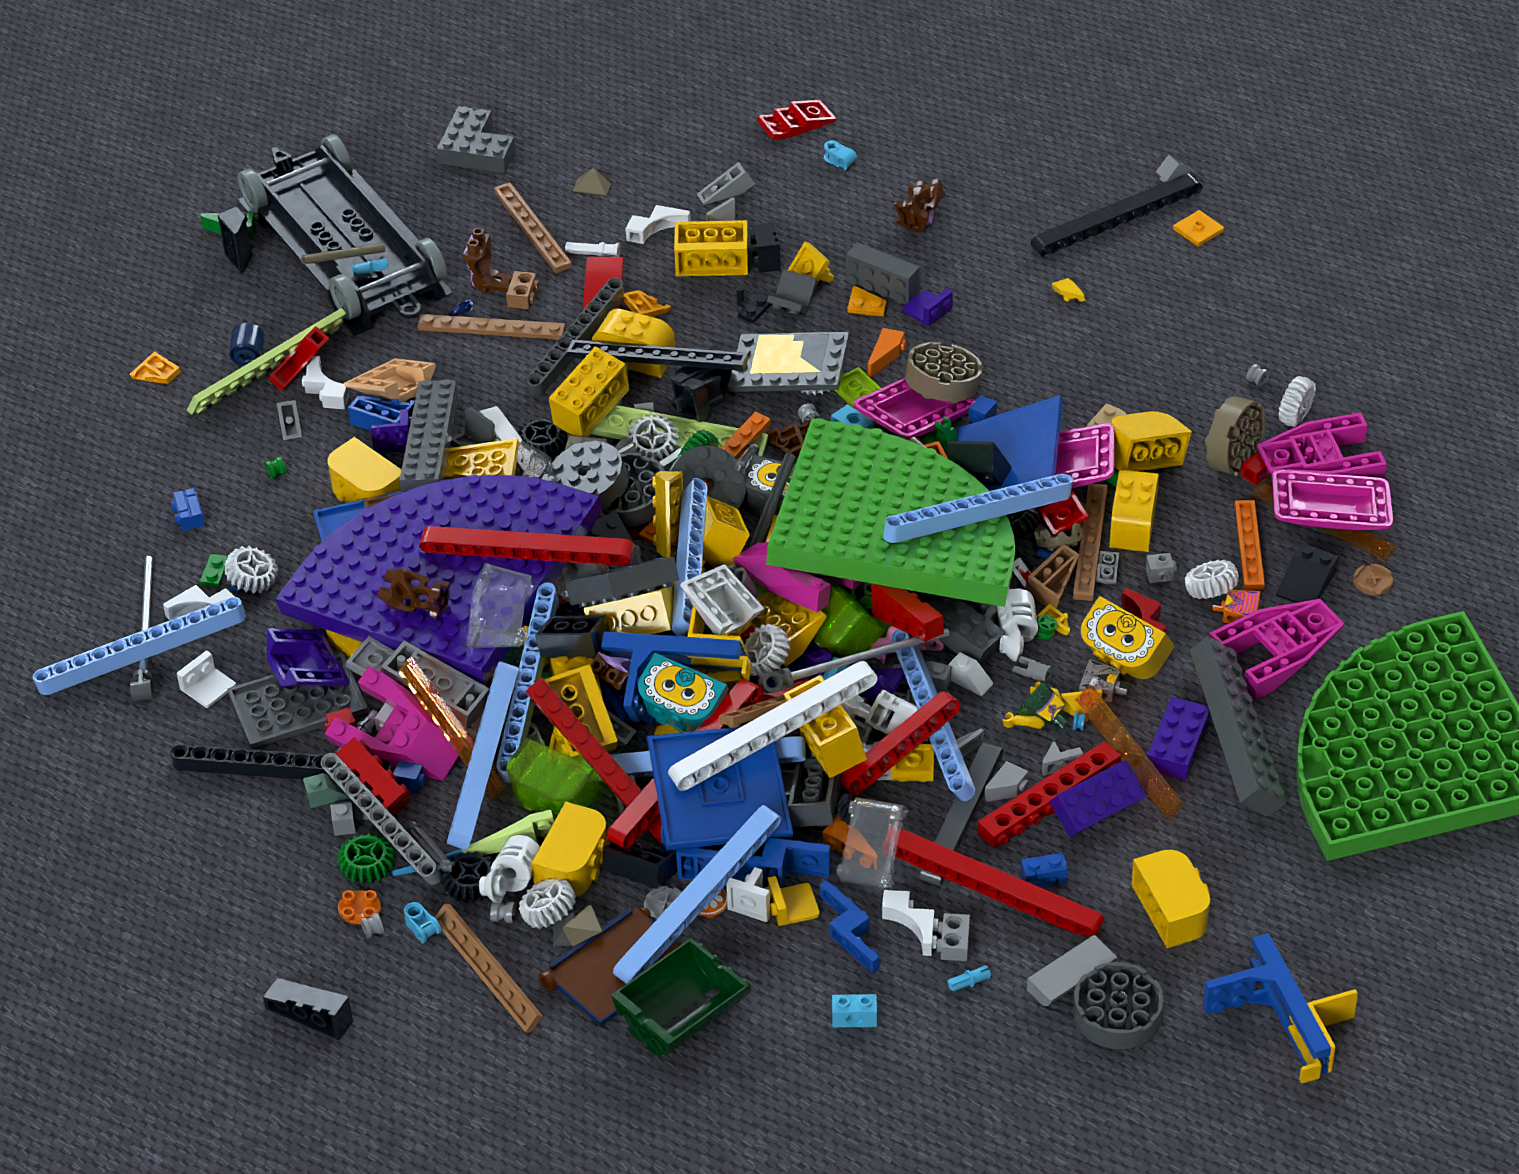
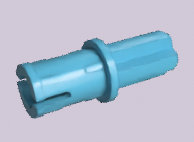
M387 259L370 262L367 260L368 262L352 265L354 276L366 273L372 274V272L389 268Z
M986 965L972 971L966 970L964 974L948 980L949 989L957 991L967 986L974 987L975 983L991 978L990 970L985 971L988 969Z

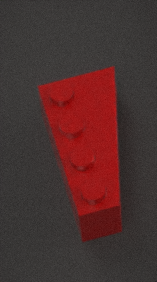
M871 583L873 617L924 642L944 634L943 615L927 602L922 603L917 594L914 592L909 593L906 589Z
M353 737L336 755L392 816H395L412 801L408 796L411 792L403 783L400 786L396 783L395 779L397 777L390 769L384 770L381 766L383 764L382 760L376 754L372 756L368 752L370 747L362 739L358 741Z

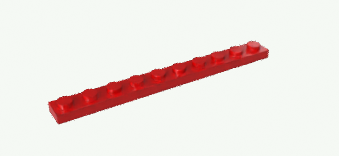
M541 677L526 689L525 693L620 801L628 807L642 790ZM659 814L646 830L662 846V824Z

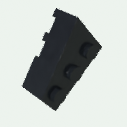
M774 223L753 225L752 233H749L750 244H754L752 245V255H756L754 256V266L758 267L759 273L781 271L780 243H777L778 236H776Z

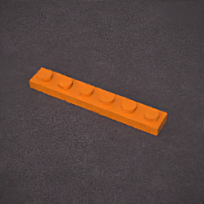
M1255 500L1235 501V515L1244 590H1264L1265 584Z

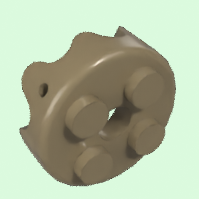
M1082 522L1080 524H1073L1072 528L1065 532H1059L1056 537H1054L1050 529L1045 530L1043 524L1040 523L1036 528V532H1034L1036 545L1045 547L1048 551L1056 550L1063 544L1068 547L1076 546L1078 541L1084 537Z

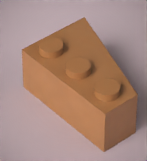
M1063 544L1028 576L1025 590L1030 592L1033 598L1045 607L1051 604L1057 609L1075 571L1079 554Z

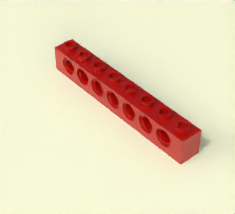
M1105 741L977 821V834L993 849L999 845H1005L1014 835H1021L1028 826L1038 824L1041 818L1047 814L1052 815L1055 812L1050 803L1052 798L1120 763L1121 755Z

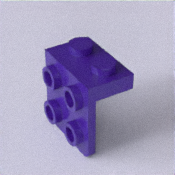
M947 288L936 296L924 290L903 306V312L930 326L953 308V291Z
M408 409L400 410V423L372 425L370 427L375 452L380 454L395 451L405 452L412 416L409 417Z
M886 668L875 670L874 673L877 675L875 685L858 695L872 700L877 698L882 689L894 695L905 677L903 669Z

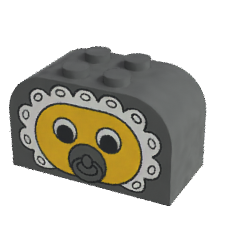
M753 455L750 460V464L745 469L746 483L744 484L746 492L743 504L745 510L751 515L761 517L782 464L781 461ZM795 465L792 467L774 515L779 514Z

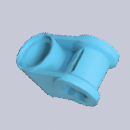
M827 141L824 144L826 151L824 160L846 170L857 160V154L854 150L836 141Z
M411 902L405 906V923L422 944L435 933H441L442 930L438 921L420 903Z

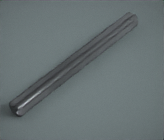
M786 453L749 548L756 543H763L794 465L796 457L793 454Z

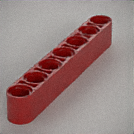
M945 691L938 693L866 752L867 760L843 771L839 776V784L850 793H862L953 718L960 710V702Z

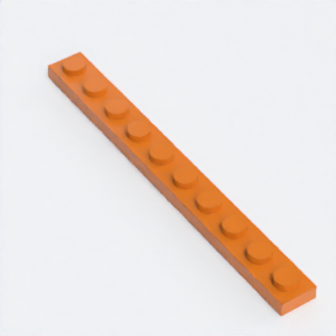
M755 411L721 449L726 450L736 459H739L749 447L748 443L752 442L753 444L771 425V419ZM704 481L705 484L707 485V491H708V490L710 489L709 484H708L706 481ZM652 520L639 535L643 537L644 541L654 545L653 538L656 534V527L653 526Z

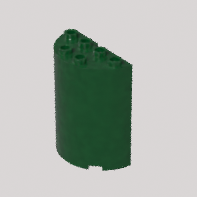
M690 938L614 992L611 997L618 1015L624 1016L629 1026L626 1028L630 1034L639 1042L641 1040L645 1041L648 1044L645 1048L652 1054L660 1057L663 1054L666 1056L747 997L751 987L748 981L736 975L731 967L721 966L722 963L718 956L708 952L702 943H698L693 938ZM715 987L721 991L669 1030L665 1031L661 1027Z

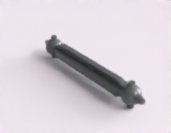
M752 442L748 443L749 447L739 460H735L734 468L737 472L742 473V475L746 473L745 469L750 464L753 455H759L758 445L752 444Z
M407 821L404 829L411 833V836L432 860L439 865L437 866L438 870L451 872L452 867L455 866L454 861L448 860L446 855L423 829L419 828L421 827L420 823Z

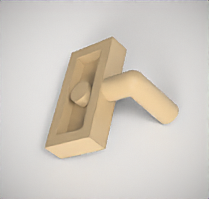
M1106 403L1087 424V427L1105 423L1111 424L1114 417L1126 415V413Z

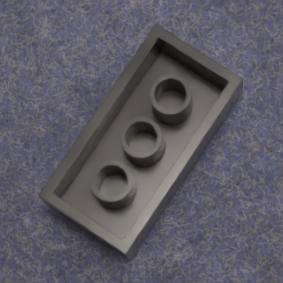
M857 242L846 254V281L852 285L856 284L864 287L867 291L879 293L883 297L892 298L898 303L906 304L920 293V266Z

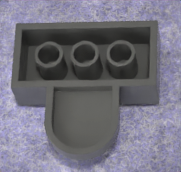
M934 594L925 601L943 615V626L948 628L949 636L939 638V640L957 654L961 652L975 659L981 665L1000 647V639L1002 635H1005V631L996 625L999 620L996 605L968 600L962 601L957 598Z
M806 757L805 761L796 762L795 770L781 771L786 800L789 801L788 810L792 827L803 828L807 826L833 825L840 789L838 782L840 774L829 778L816 757Z

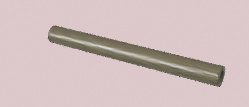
M384 243L328 251L303 255L301 260L303 264H311L385 252L386 247Z

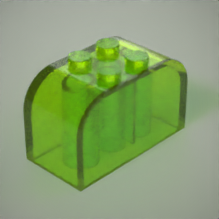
M818 574L816 578H821L823 581L831 584L829 605L821 610L827 618L814 636L816 638L814 640L815 643L822 648L826 647L831 653H838L843 657L870 650L885 630L842 585L824 575Z
M527 737L507 764V774L515 798L529 811L533 809L538 812L551 810L555 820L565 802L590 808L602 792L594 768Z

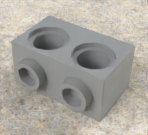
M944 913L943 922H939L938 935H942V939L937 940V952H941V960L967 961L970 915Z

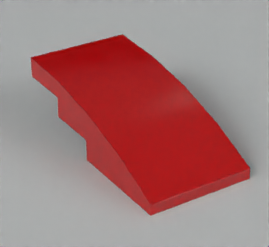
M821 100L793 101L790 103L789 108H775L773 114L758 115L757 118L758 124L772 140L791 138L836 121L835 116Z
M587 257L583 310L609 279L620 278L623 281V257ZM621 302L617 305L615 309H620Z
M1072 489L1069 499L1038 507L1042 518L1054 537L1059 532H1065L1072 528L1073 524H1080L1089 519Z

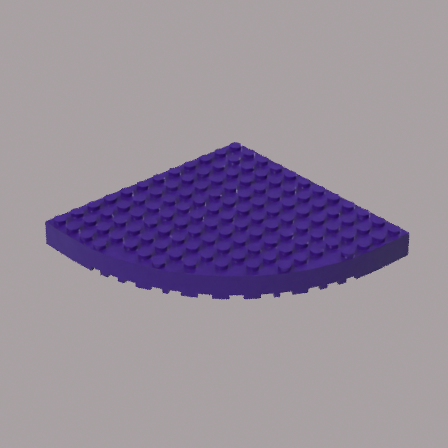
M473 474L467 477L443 480L416 487L392 496L370 508L363 509L360 514L348 520L330 534L320 545L315 546L314 550L300 565L277 596L276 601L280 613L364 642L370 636L393 650H396L403 641H406L473 680L486 685L494 673L498 662L504 658L517 635L531 618L539 586L543 583L554 584L568 562L426 553L419 548L424 528L435 526L586 536L603 512L600 498L597 495L563 484L539 479L538 477L530 478L511 475L478 476ZM399 567L430 578V582L427 583L426 587L431 588L434 582H450V598L445 612L435 620L429 616L430 611L425 609H416L414 613L388 608L384 601L377 597L380 587L389 589L391 583L384 580L386 570L397 571ZM412 580L411 584L418 586L420 581ZM419 596V601H427V596ZM405 599L403 604L410 606L411 601Z

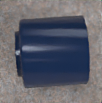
M242 323L233 328L229 356L235 364L247 365L262 356L265 336L263 330L251 323Z

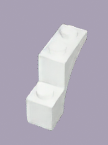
M656 205L650 218L632 215L626 227V241L644 244L646 239L657 231L675 227V222H691L690 211Z
M314 356L311 362L307 364L306 376L304 375L302 378V386L305 387L306 393L319 394V400L322 401L323 408L345 409L349 399L348 387H345V384L337 383L327 378L321 371L320 356Z
M195 585L163 604L165 616L172 620L178 616L194 612L235 596L225 588L208 597Z
M884 890L882 919L899 922L911 929L921 942L923 955L931 956L932 949H936L937 936H933V931H938V919L934 918V910L913 909L914 900H910V891Z

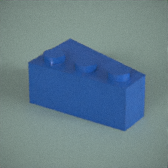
M357 396L348 407L350 424L370 431L372 425L400 423V410L408 409L409 417H411L415 401L410 400L409 403L399 402L398 399L381 401V398Z

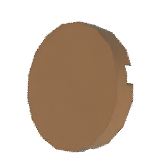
M1371 564V566L1362 565L1356 569L1353 576L1356 588L1369 595L1384 594L1393 585V577L1390 570L1378 564Z

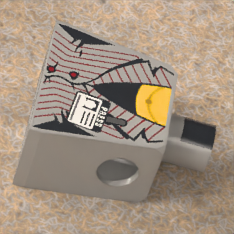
M1089 659L1079 686V692L1102 689V701L1112 702L1115 693L1127 695L1129 683L1119 681L1120 671L1117 668Z

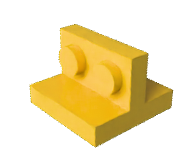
M809 242L803 243L788 269L789 271L815 278L817 281L816 285L819 280L831 282L835 277L828 268L830 261Z
M920 744L891 768L892 780L900 782L933 781L934 748L932 744Z

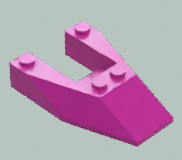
M1362 413L1305 422L1257 445V449L1269 474H1273L1277 470L1385 479L1387 463L1381 451L1343 458L1339 446L1365 442L1367 423Z
M769 542L756 543L741 552L740 555L733 557V562L739 567H743L750 576L767 590L814 612H818L829 605L831 584L823 581L821 578H816L821 574L766 565ZM821 575L852 590L864 583Z
M1321 599L1259 609L1210 632L1209 637L1219 640L1228 648L1231 647L1237 654L1262 643L1274 656L1245 671L1244 680L1247 683L1248 693L1257 700L1272 693L1304 666L1344 627V623Z
M368 666L358 681L361 690L394 709L375 738L335 717L325 732L328 741L342 748L353 737L358 741L362 739L370 747L368 752L372 756L376 754L380 759L388 760L391 763L392 772L395 771L399 761L423 765V774H426V778L444 781L465 749L464 744L424 700L384 673Z

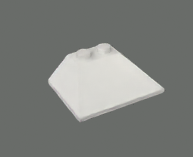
M725 564L684 581L680 585L714 635L727 636L743 628L764 610V607Z

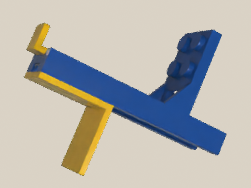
M693 605L688 637L604 632L601 647L603 651H611L610 657L631 660L623 707L632 722H640L641 715H644L645 704L639 693L638 683L654 653L689 668L741 671L743 678L749 681L752 664L741 637L703 634L705 621Z
M1269 933L1253 937L1252 946L1259 960H1255L1254 957L1250 958L1249 964L1252 967L1251 969L1206 981L1203 1009L1206 1014L1211 1012L1217 1014L1225 1008L1232 1006L1235 1008L1241 1007L1246 1002L1272 1006L1304 1064L1300 1070V1082L1306 1083L1320 1079V1075L1332 1072L1335 1045L1325 1026L1354 1018L1358 993L1354 989L1307 1003ZM1259 981L1263 989L1254 991L1255 982Z

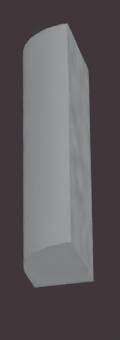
M1093 935L1030 976L1027 981V991L1042 1005L1048 1006L1076 988L1079 979L1084 974L1087 975L1093 971L1095 966L1115 962L1117 956Z

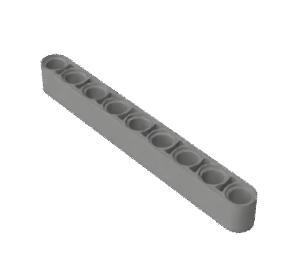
M327 753L321 759V766L428 884L434 885L439 883L443 874L441 869L438 870V865L336 754Z

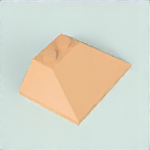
M395 358L344 384L345 387L386 401L398 399L399 402L406 403L408 399L416 398L419 382L431 380L436 365L435 363Z

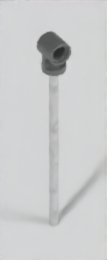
M151 556L145 557L141 631L148 629L150 625L153 564ZM148 658L140 660L139 670L133 673V681L130 682L133 702L154 699L153 674L147 670Z
M944 628V634L929 641L949 636L948 628ZM913 637L795 672H790L789 668L763 674L758 680V686L762 688L763 693L771 694L793 687V680L925 642ZM768 678L774 681L773 688L767 685Z

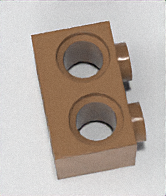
M514 271L506 294L507 307L529 309L530 304H533L535 301L534 292L539 290V281H536V273Z

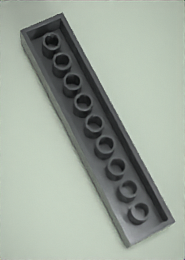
M424 380L418 383L399 480L401 493L416 487L443 481L445 478L458 404L456 380Z
M1206 636L1190 649V653L1239 801L1264 816H1271L1286 804L1284 790L1280 786L1279 776L1273 766L1274 761L1269 754L1268 744L1264 740L1263 729L1257 719L1258 714L1253 708L1252 697L1248 693L1247 683L1241 673L1242 668L1236 658L1237 653L1231 647L1224 646L1219 640Z

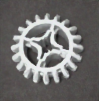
M1297 376L1289 384L1280 402V411L1278 413L1279 420L1285 423V425L1297 426L1309 412L1316 391L1313 381L1306 377Z
M650 413L648 418L643 414V420L637 418V424L632 423V429H628V445L632 443L635 446V453H641L642 456L653 457L661 461L663 456H669V452L674 453V447L678 446L676 441L679 439L678 434H676L677 428L673 427L672 421L668 422V417L665 416L661 419V414L654 417L653 413ZM655 427L663 429L666 433L656 430ZM652 432L654 433L653 444L651 440ZM640 443H642V445H647V446H649L650 449H646V448L642 447V446L640 445Z
M241 546L228 555L225 562V575H227V580L231 581L232 586L237 585L238 590L242 588L245 590V593L247 591H251L253 594L256 591L262 593L263 590L267 591L274 584L278 575V565L275 564V559L271 558V554H265L264 550L260 551L257 547L252 549L250 546L245 549Z
M1210 561L1191 569L1186 574L1185 586L1189 595H1192L1193 598H1214L1232 590L1239 581L1237 568L1231 561Z
M762 624L760 628H755L754 633H750L748 639H745V647L752 664L750 675L760 678L763 674L776 671L777 669L780 670L782 663H785V658L789 656L787 652L791 649L788 646L790 640L788 635L778 626L770 624L765 626Z
M547 878L543 882L540 880L539 884L533 885V888L527 890V894L522 896L523 900L519 902L520 914L523 920L528 925H531L532 928L537 927L540 929L543 926L547 928L550 924L555 925L558 920L562 921V917L568 915V911L573 909L572 905L576 903L575 892L566 880L560 878L557 880L554 878L549 880Z

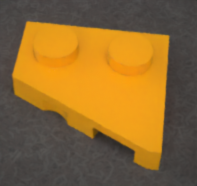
M853 286L847 313L884 317L886 300L857 286Z
M640 290L624 293V298L622 299L632 312L650 317L659 316L671 310L670 305L662 306L657 303L658 299L648 296Z
M154 351L129 375L132 379L169 384L181 373V370L178 366Z

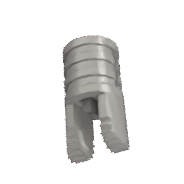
M1021 655L1018 656L1017 660L1022 664L1028 665V668L1024 669L1014 666L1012 672L1047 683L1052 674V666L1036 662Z

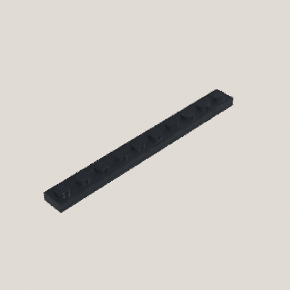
M572 340L567 350L568 357L584 359L596 346L622 362L744 371L749 360L748 353L584 340Z

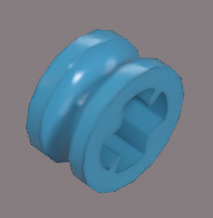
M1075 712L1073 730L1079 728L1081 731H1084L1086 713L1080 715L1078 712Z

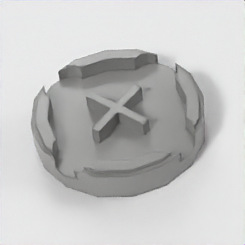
M660 886L657 889L651 890L644 901V906L650 911V918L656 921L682 892L678 888L673 887L672 889L668 888V886Z

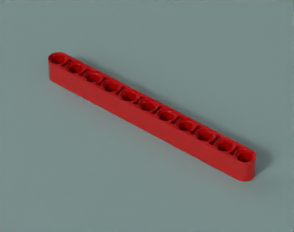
M435 526L424 528L419 543V548L426 553L627 566L630 564L635 546L632 541L619 538Z
M741 679L724 697L715 712L708 719L704 720L695 731L729 728V725L720 724L719 715L756 704L762 695V688L752 682ZM654 778L610 826L607 832V839L624 849H628L660 814Z
M892 827L881 845L883 851L891 856L1081 936L1092 937L1095 935L1097 937L1104 923V917L1097 911L901 828Z

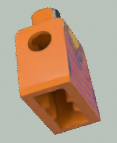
M1229 590L1226 601L1214 599L1212 611L1223 612V622L1229 624L1258 610L1261 591Z

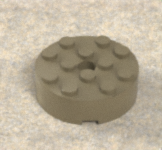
M941 342L923 343L911 349L905 370V380L909 387L922 394V397L958 403L959 401L972 398L977 393L982 374V363L973 353L951 344V347L940 346Z
M1232 396L1227 398L1220 409L1215 411L1209 435L1205 440V445L1207 446L1206 461H1208L1212 469L1234 476H1241L1242 463L1259 453L1256 450L1260 439H1264L1266 428V414L1262 404L1239 396Z

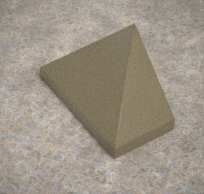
M592 168L577 179L573 192L607 196L611 183Z
M588 905L562 927L572 946L602 932L601 923L591 905Z

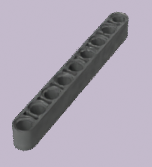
M611 278L605 283L528 375L527 389L529 395L534 397L540 396L553 384L573 359L567 355V350L572 340L588 341L600 327L608 313L614 310L622 301L624 289L623 281L620 278Z
M984 742L981 744L968 771L975 787V795L968 801H962L956 796L934 843L953 851L960 847L963 841L962 836L964 833H967L971 824L969 823L971 817L974 818L978 810L977 805L981 803L985 795V787L992 780L991 775L996 772L999 765L998 761L1003 757L1004 749L1002 747ZM924 869L921 870V881L941 886L940 883L943 877Z

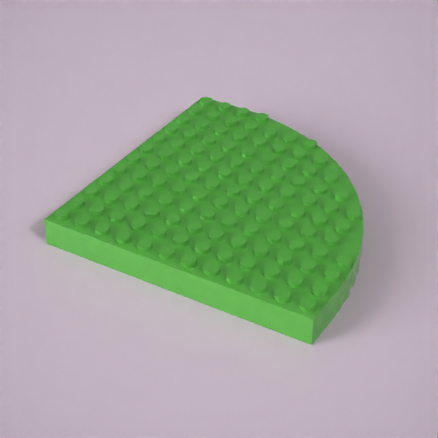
M812 418L768 543L766 565L1005 607L1011 585L1015 542L1014 534L1006 515L897 543L887 542L883 538L885 519L887 517L989 492V490L974 476L959 465L936 453V450L933 448H925L914 442L884 433L879 428L868 429L860 425H849L842 422L826 421L821 418Z
M1464 611L1402 627V630L1395 633L1391 631L1386 633V636L1378 640L1375 638L1368 646L1360 647L1354 651L1346 661L1342 660L1339 667L1329 673L1324 679L1323 685L1314 693L1312 702L1305 712L1300 729L1296 778L1302 810L1327 861L1519 815V704Z

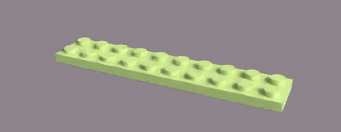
M342 308L196 394L187 411L190 414L195 412L200 414L207 409L206 406L210 403L212 405L217 404L225 394L230 396L237 391L236 388L240 385L245 387L252 382L251 379L255 376L260 378L267 373L265 370L270 367L272 370L281 365L280 361L286 359L315 326L324 334L329 333L331 335L339 330V325L343 323V318L346 315L345 311Z
M616 405L591 434L621 440L622 437L627 438L629 436L628 429H632V423L637 424V418L643 420V414L648 418L650 413H653L654 417L661 413ZM661 414V419L665 416L668 417V422L672 421L673 427L677 428L676 434H678L679 439L676 440L678 446L674 447L675 450L683 447L689 437L703 429L711 432L718 438V447L721 448L739 429ZM655 427L656 430L666 433L663 429ZM652 432L651 440L653 444L654 433ZM762 433L753 443L759 447L758 456L763 457L768 434Z

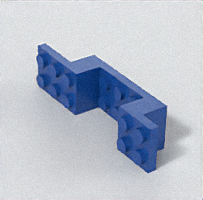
M661 827L662 850L673 852V850H666L663 829ZM768 838L762 857L752 855L732 878L744 882L746 876L751 874L754 867L762 869L763 889L768 886L767 878L776 876L780 889L784 888L787 872L829 878L831 872L830 845ZM705 846L677 849L678 878L694 880L719 851L706 850Z

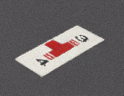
M1018 558L1014 561L1013 572L1025 587L1031 572L1021 558Z

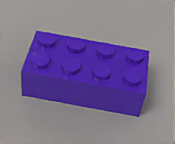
M1171 697L1147 754L1146 770L1187 780L1210 723L1211 713L1208 706Z
M1124 760L1058 794L1050 800V803L1067 834L1072 837L1132 806L1147 796L1127 760Z

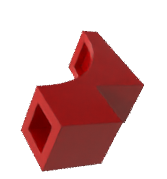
M315 326L268 379L282 391L323 348L329 337Z
M1126 588L1122 593V606L1132 611L1136 617L1166 633L1167 626L1156 622L1160 617L1161 603Z

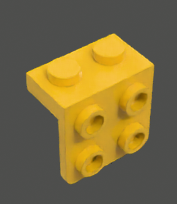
M776 876L767 878L768 886L765 889L770 892L772 916H776L779 926L819 917V909L809 883L780 889Z

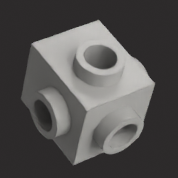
M1170 553L1146 555V573L1149 583L1173 581V575L1177 571L1175 560L1172 561Z

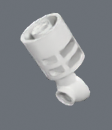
M1010 589L1005 607L997 606L999 626L1005 631V635H1002L1000 639V653H1006L1014 662L1017 661L1019 655H1022L1024 642L1031 641L1038 631L1034 598L1030 592L1023 589Z
M883 689L877 696L873 706L866 704L859 695L841 704L851 719H855L856 715L866 719L864 724L870 725L886 735L891 733L918 710L917 706ZM894 711L892 719H888L891 712Z
M517 835L509 838L494 860L490 873L480 879L479 889L481 895L488 896L495 903H500L506 891L516 892L524 889L533 876L531 863L540 846L527 836Z

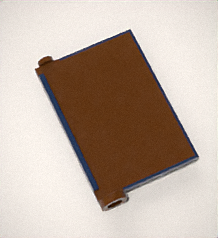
M645 906L640 909L635 907L632 910L630 908L602 927V932L579 943L549 964L550 967L538 975L541 985L549 992L558 988L600 1026L608 1022L618 1014L611 995L626 985L625 982L613 974L614 967L654 923L650 919V911ZM675 940L655 963H657L659 960H661L666 955L671 953L673 950L678 948L681 944Z

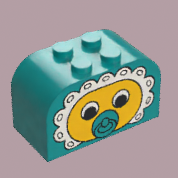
M654 653L638 683L639 693L648 713L656 718V721L660 724H669L680 733L695 731L704 720L708 719L715 712L724 697L729 693L727 684L657 653Z

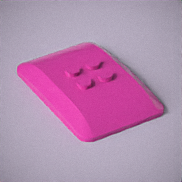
M905 378L855 400L854 408L899 437L910 439L936 430L935 422H941L943 425V417L949 418L951 422L969 412V407L975 401L969 398L958 403H951L932 398L926 399L922 397V394L911 389Z
M1105 423L1061 431L1059 434L1055 475H1070L1073 478L1072 488L1110 478L1114 474L1115 431L1112 424Z
M1277 470L1272 474L1274 515L1280 521L1309 527L1345 530H1380L1392 527L1393 515L1390 487L1388 481L1383 478Z

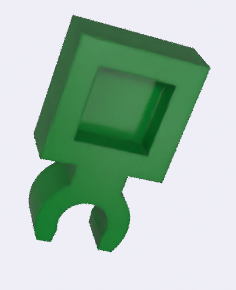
M943 417V425L941 422H935V427L940 431L936 437L944 452L947 453L948 441H957L958 437L955 428L950 427L951 420Z

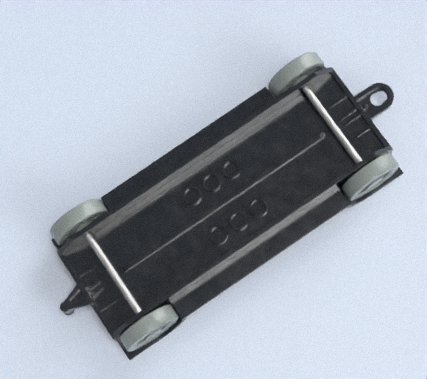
M331 134L324 137L321 141V146L294 159H292L290 154L274 147L272 148V156L275 167L260 173L250 168L238 173V184L243 196L238 199V202L248 213H254L255 221L264 219L301 263L303 255L384 243L386 250L382 253L303 264L326 290L334 312L341 308L345 311L346 315L343 318V324L354 336L372 329L370 316L394 307L403 318L413 319L421 314V305L415 297L428 292L435 301L453 294L451 289L442 281L446 278L447 272L443 256L437 245L427 237L418 240L355 169L352 170L349 154L337 135ZM387 259L388 269L375 271L372 274L366 273L356 276L353 274L352 265L368 262L367 260L370 262ZM413 307L415 311L405 312L404 309Z

